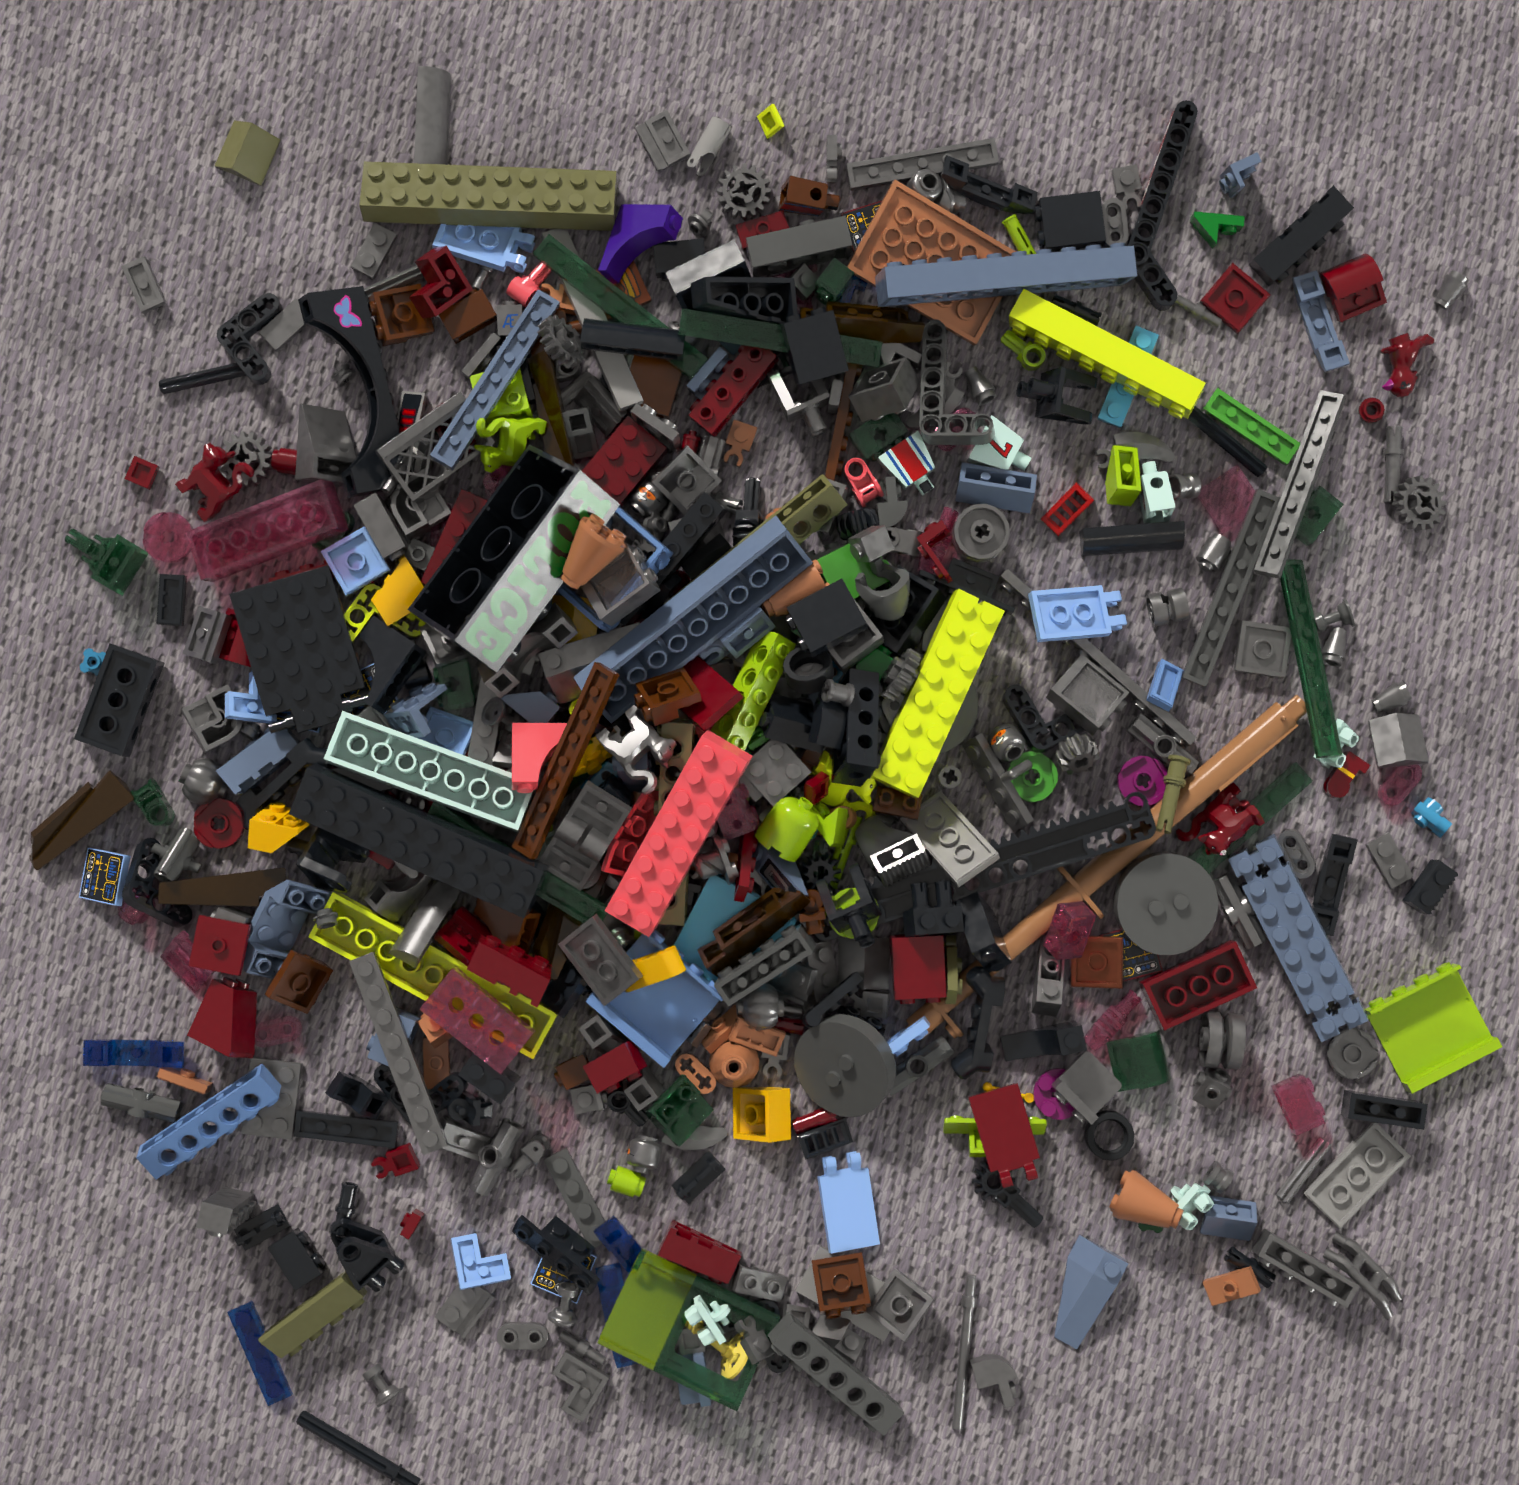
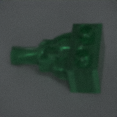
M74 528L68 533L76 537L77 540L68 535L65 537L67 544L92 557V559H89L84 555L81 556L82 561L89 565L93 573L91 578L123 596L149 554L118 534L115 538H103L100 535H94L93 538L100 541L101 544L81 534Z

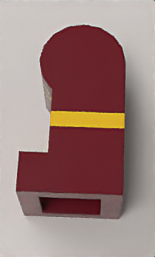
M1350 751L1344 752L1346 761L1341 768L1334 767L1323 784L1325 794L1331 798L1344 797L1349 792L1350 783L1357 773L1365 774L1371 765Z

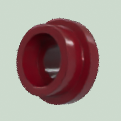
M1367 398L1359 406V415L1367 423H1375L1384 415V405L1377 398ZM1369 406L1374 407V415L1368 414L1367 408Z

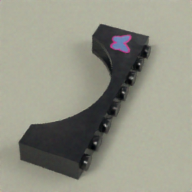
M363 286L307 293L298 299L304 325L321 331L333 339L348 354L362 378L367 393L369 406L367 435L356 459L341 473L347 498L383 492L381 489L391 475L390 470L375 451L400 434V423L395 416L393 408L394 399L389 392L387 384L388 375L382 364L381 347L376 340L375 322L371 318L369 311V298L365 294ZM397 455L390 462L393 466L399 464L404 456Z

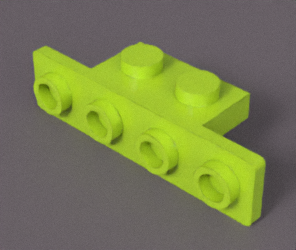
M951 1116L944 1119L943 1133L968 1134L969 1157H985L974 1118ZM1028 1117L1033 1135H1044L1047 1120L1038 1117Z

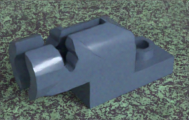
M758 606L699 653V655L709 666L719 662L729 653L738 658L776 626L761 607Z

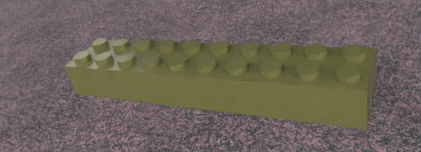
M364 161L359 206L364 222L612 231L616 220L617 172L606 170Z

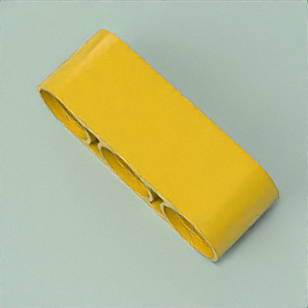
M676 946L633 959V963L642 973L643 977L627 988L625 992L646 987L684 972L686 967Z

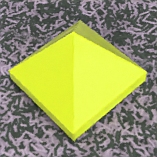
M774 104L768 106L757 116L767 139L784 127L783 120Z

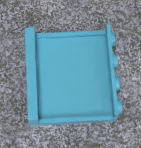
M722 874L708 878L674 944L685 955L683 959L690 965L695 963L704 971L703 976L708 981L712 979L716 981L718 977L705 968L697 950L716 940L712 931L761 897L752 892L747 893L744 902L734 901L735 883L728 885ZM793 917L769 939L772 938L775 941L781 937V932L790 925H795L797 919ZM758 947L752 954H755L756 952L761 950L760 947Z

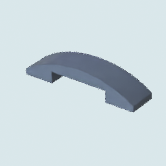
M1317 270L1293 277L1294 292L1305 329L1324 372L1349 365L1350 362L1343 342L1338 340L1323 297L1325 291Z

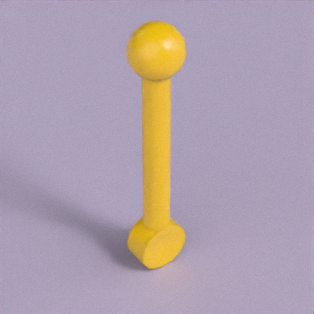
M990 1082L983 1084L984 1091L1000 1088L992 1086ZM1021 1093L1022 1099L1027 1103L1034 1101L1032 1093Z

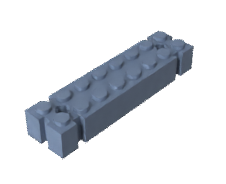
M1273 834L1256 842L1257 849L1249 852L1246 847L1229 855L1228 861L1236 876L1243 875L1246 880L1242 883V888L1307 1015L1312 1012L1315 1015L1312 1018V1025L1320 1041L1323 1042L1339 1035V1027L1345 1024L1348 1025L1349 1029H1352L1369 1021L1359 997L1352 1000L1350 995L1354 994V988L1289 861L1282 863L1280 857L1284 856V851L1276 835ZM1263 863L1264 867L1266 865L1270 867L1267 869V874L1262 875V872L1260 874L1257 872L1259 864ZM1334 1001V1004L1338 1002L1337 1010L1327 1009L1329 1007L1328 1003Z

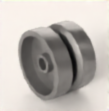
M988 504L972 505L966 508L954 522L951 532L952 543L957 553L964 559L975 563L988 562L997 557L1007 545L1010 535L1009 523L1005 515L994 506ZM977 530L983 531L984 535L981 538L976 536Z
M1204 1012L1199 1035L1200 1065L1202 1067L1216 1068L1221 1061L1225 1069L1239 1070L1242 1066L1246 1042V1026L1243 1014L1228 1013L1223 1020L1220 1012Z

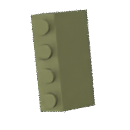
M344 1271L268 1328L258 1338V1341L279 1358H283L287 1354L292 1357L303 1348L301 1344L308 1338L312 1342L323 1334L322 1328L328 1323L333 1326L343 1319L342 1313L348 1308L353 1311L365 1302L363 1297L367 1294V1291L364 1287L360 1291L356 1290L346 1271Z

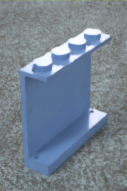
M655 930L650 937L641 934L626 953L633 960L668 948L669 946L664 943L665 938ZM678 948L677 950L686 967V970L681 974L626 993L624 991L605 1006L593 991L585 1001L663 1068L670 1062L671 1056L719 1001H723V998L714 987L716 981L713 979L708 981L703 976L704 971L698 965L687 963L683 959L685 955Z

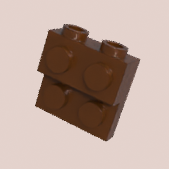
M421 284L373 292L369 297L371 317L374 316L376 322V340H381L382 346L404 343L408 339L431 335L435 332L431 317L422 319L409 298L422 288Z
M684 667L635 683L637 694H634V700L637 708H642L645 721H652L654 726L666 724L671 720L679 718L677 709L689 707L694 703L702 701L700 691Z
M290 950L265 995L272 1000L308 1014L316 1003L323 987L329 981L333 969L326 963L307 954L302 955Z
M862 1252L812 1260L820 1315H826V1319L841 1317V1312L851 1310L852 1315L867 1312L866 1308L871 1307Z

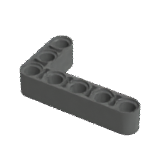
M930 320L925 324L922 343L919 417L922 439L930 445L988 444L995 436L993 420L987 414H945L948 339L943 322L940 320ZM933 333H941L937 338L930 337ZM932 356L940 357L937 361H929ZM932 379L939 380L936 385L928 384ZM930 403L939 404L935 409L927 408ZM934 426L938 428L933 433L926 432L929 427ZM956 426L963 427V430L958 433L951 431ZM981 426L989 428L983 433L976 431Z

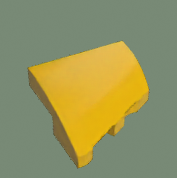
M405 556L399 558V564L391 575L388 574L384 580L383 587L376 591L371 599L381 619L387 626L411 613L408 608L424 588Z

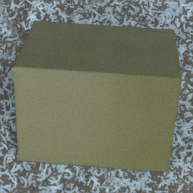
M234 120L215 167L261 186L281 140L251 122Z

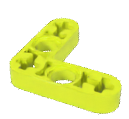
M375 584L365 586L344 614L346 622L351 627L357 629L355 633L352 630L349 631L352 643L373 614L379 615L372 601L368 605L369 608H372L371 612L357 604L360 600L363 604L366 602L368 596L365 593L367 591L373 592L374 590L378 591L381 589ZM353 610H361L365 615L364 621L359 624L353 623L350 620L351 612ZM413 613L406 616L411 622L417 619L419 627L425 625V622ZM398 621L391 624L409 637L421 635L420 630L414 629L410 632L408 630L409 624L403 621L402 625H399Z

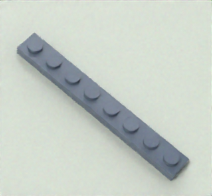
M539 289L537 290L431 452V459L452 471L454 470L477 434L476 423L478 419H487L539 339L538 331L540 329L538 325L548 316H554L560 307V301Z

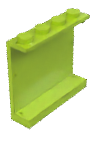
M1444 963L1436 967V973L1430 976L1423 974L1413 980L1415 984L1407 988L1405 985L1393 989L1391 991L1392 995L1383 1000L1382 997L1370 1001V1007L1365 1009L1368 1019L1405 1091L1411 1094L1502 1048L1499 1039L1491 1036L1458 972L1461 969V966L1458 964Z

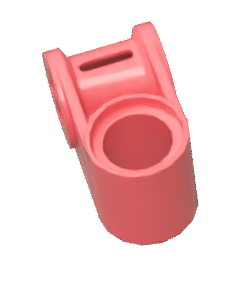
M852 458L846 463L843 473L861 508L866 507V503L879 496L881 498L884 496L879 483L862 459ZM852 464L859 465L862 469V474L858 477L852 476L848 471L849 466Z

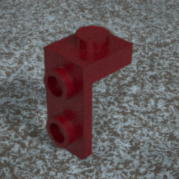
M940 520L938 523L933 522L924 529V533L917 537L920 543L917 549L925 560L931 558L935 565L931 568L941 580L944 577L950 583L952 581L951 576L931 550L951 535L944 522Z

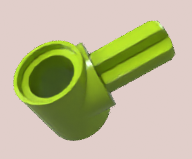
M1007 330L1000 339L1005 346L1018 355L1016 359L1026 370L1035 371L1043 364L1046 354L1040 345L1033 344L1031 341L1027 344L1011 330ZM1030 352L1036 353L1039 357V362H1029L1026 354Z

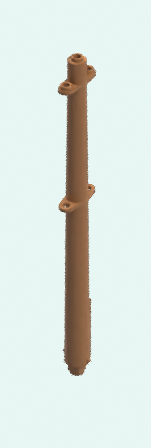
M1295 695L1283 706L1275 702L1186 778V785L1180 790L1172 828L1215 792L1219 794L1299 726L1296 721L1310 710L1307 704L1298 695ZM1162 800L1150 809L1155 826H1157ZM1140 821L1139 827L1131 829L1130 826L1128 829L1131 832V840L1136 839L1133 834L1142 832L1146 836L1147 830L1151 829L1150 825ZM1164 823L1161 833L1155 831V834L1147 840L1095 856L1072 877L1063 866L1056 868L1066 882L1003 936L1011 961L1082 902H1085L1101 920L1104 915L1089 896L1164 835L1166 823ZM1123 832L1114 842L1118 844L1123 843L1126 839V833ZM976 959L958 975V979H962V995H957L956 1005L945 1004V998H941V1002L925 1003L906 1019L908 1025L905 1028H908L925 1016L930 1022V1027L927 1029L929 1033L946 1020L948 1023L945 1027L954 1039L958 1036L961 1038L964 1035L963 1032L948 1016V1013L974 992L966 982V975L973 967L982 966L981 963ZM990 972L989 974L994 976L997 972Z

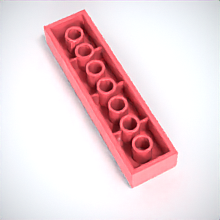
M709 730L701 736L608 903L605 912L650 937L657 928L753 757L751 754Z

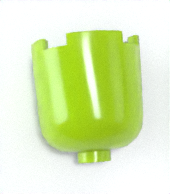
M784 797L780 799L757 828L755 837L766 849L769 850L772 846L780 851V858L789 862H796L819 826L818 816L812 808L813 804L804 797L799 799Z

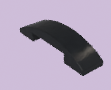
M948 155L944 158L941 177L949 186L966 198L989 208L1005 212L1032 214L1035 211L1037 191L1017 183L1011 189L968 172V163Z
M1331 834L1325 850L1312 903V908L1326 935L1334 936L1339 916L1338 908L1349 864H1352L1358 842L1356 838Z

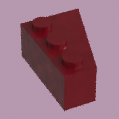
M481 935L469 960L467 970L494 985L498 982L510 987L509 993L514 996L521 993L532 999L530 1004L537 1008L550 981L552 965L541 956L536 955L532 957L525 954V951L518 946L511 945L509 947L502 944L501 940L497 937Z
M672 1220L660 1245L658 1256L685 1266L686 1269L694 1273L707 1275L709 1280L721 1285L722 1282L729 1284L742 1252Z

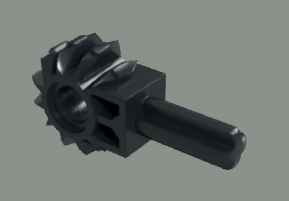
M754 477L746 479L743 510H736L732 536L733 546L764 522V517L758 510L760 479Z
M981 1161L980 1165L983 1170L980 1171L974 1168L973 1172L979 1177L971 1179L972 1184L978 1185L974 1189L975 1193L983 1192L981 1198L984 1201L991 1194V1201L993 1203L998 1201L1004 1208L1009 1205L1031 1227H1037L1042 1222L1043 1216L1019 1194L1021 1190L1014 1184L1015 1178L1011 1176L1013 1186L1007 1188L1002 1187L1000 1180L997 1185L988 1186V1177L993 1174L999 1176L998 1170L990 1172L986 1163Z

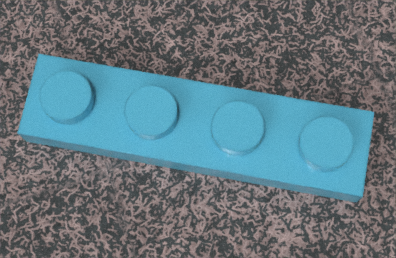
M1135 326L1128 343L1151 354L1159 335ZM1115 382L1111 384L1097 419L1121 428L1134 395L1123 390L1124 386L1120 383Z

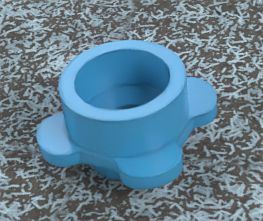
M91 648L86 649L83 652L85 657L83 663L80 664V670L84 673L92 672L97 676L106 653H97Z

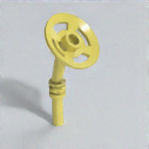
M681 1306L678 1316L684 1321L683 1325L691 1330L693 1334H696L697 1331L705 1327L703 1326V1321L691 1326L685 1317L684 1312L686 1309ZM739 1333L730 1342L720 1345L718 1341L710 1344L721 1353L720 1371L722 1377L727 1380L735 1378L748 1360V1356L740 1344V1341H742L740 1338L743 1335Z

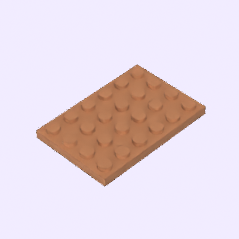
M894 180L845 270L876 288L875 276L882 268L887 267V263L899 261L902 262V265H912V261L926 259L927 263H935L937 259L951 257L952 261L962 260V257L977 255V259L987 258L988 254L1002 253V257L1011 256V253L1016 251L899 181ZM1003 296L909 304L906 306L930 320H940L948 331L972 345H977Z

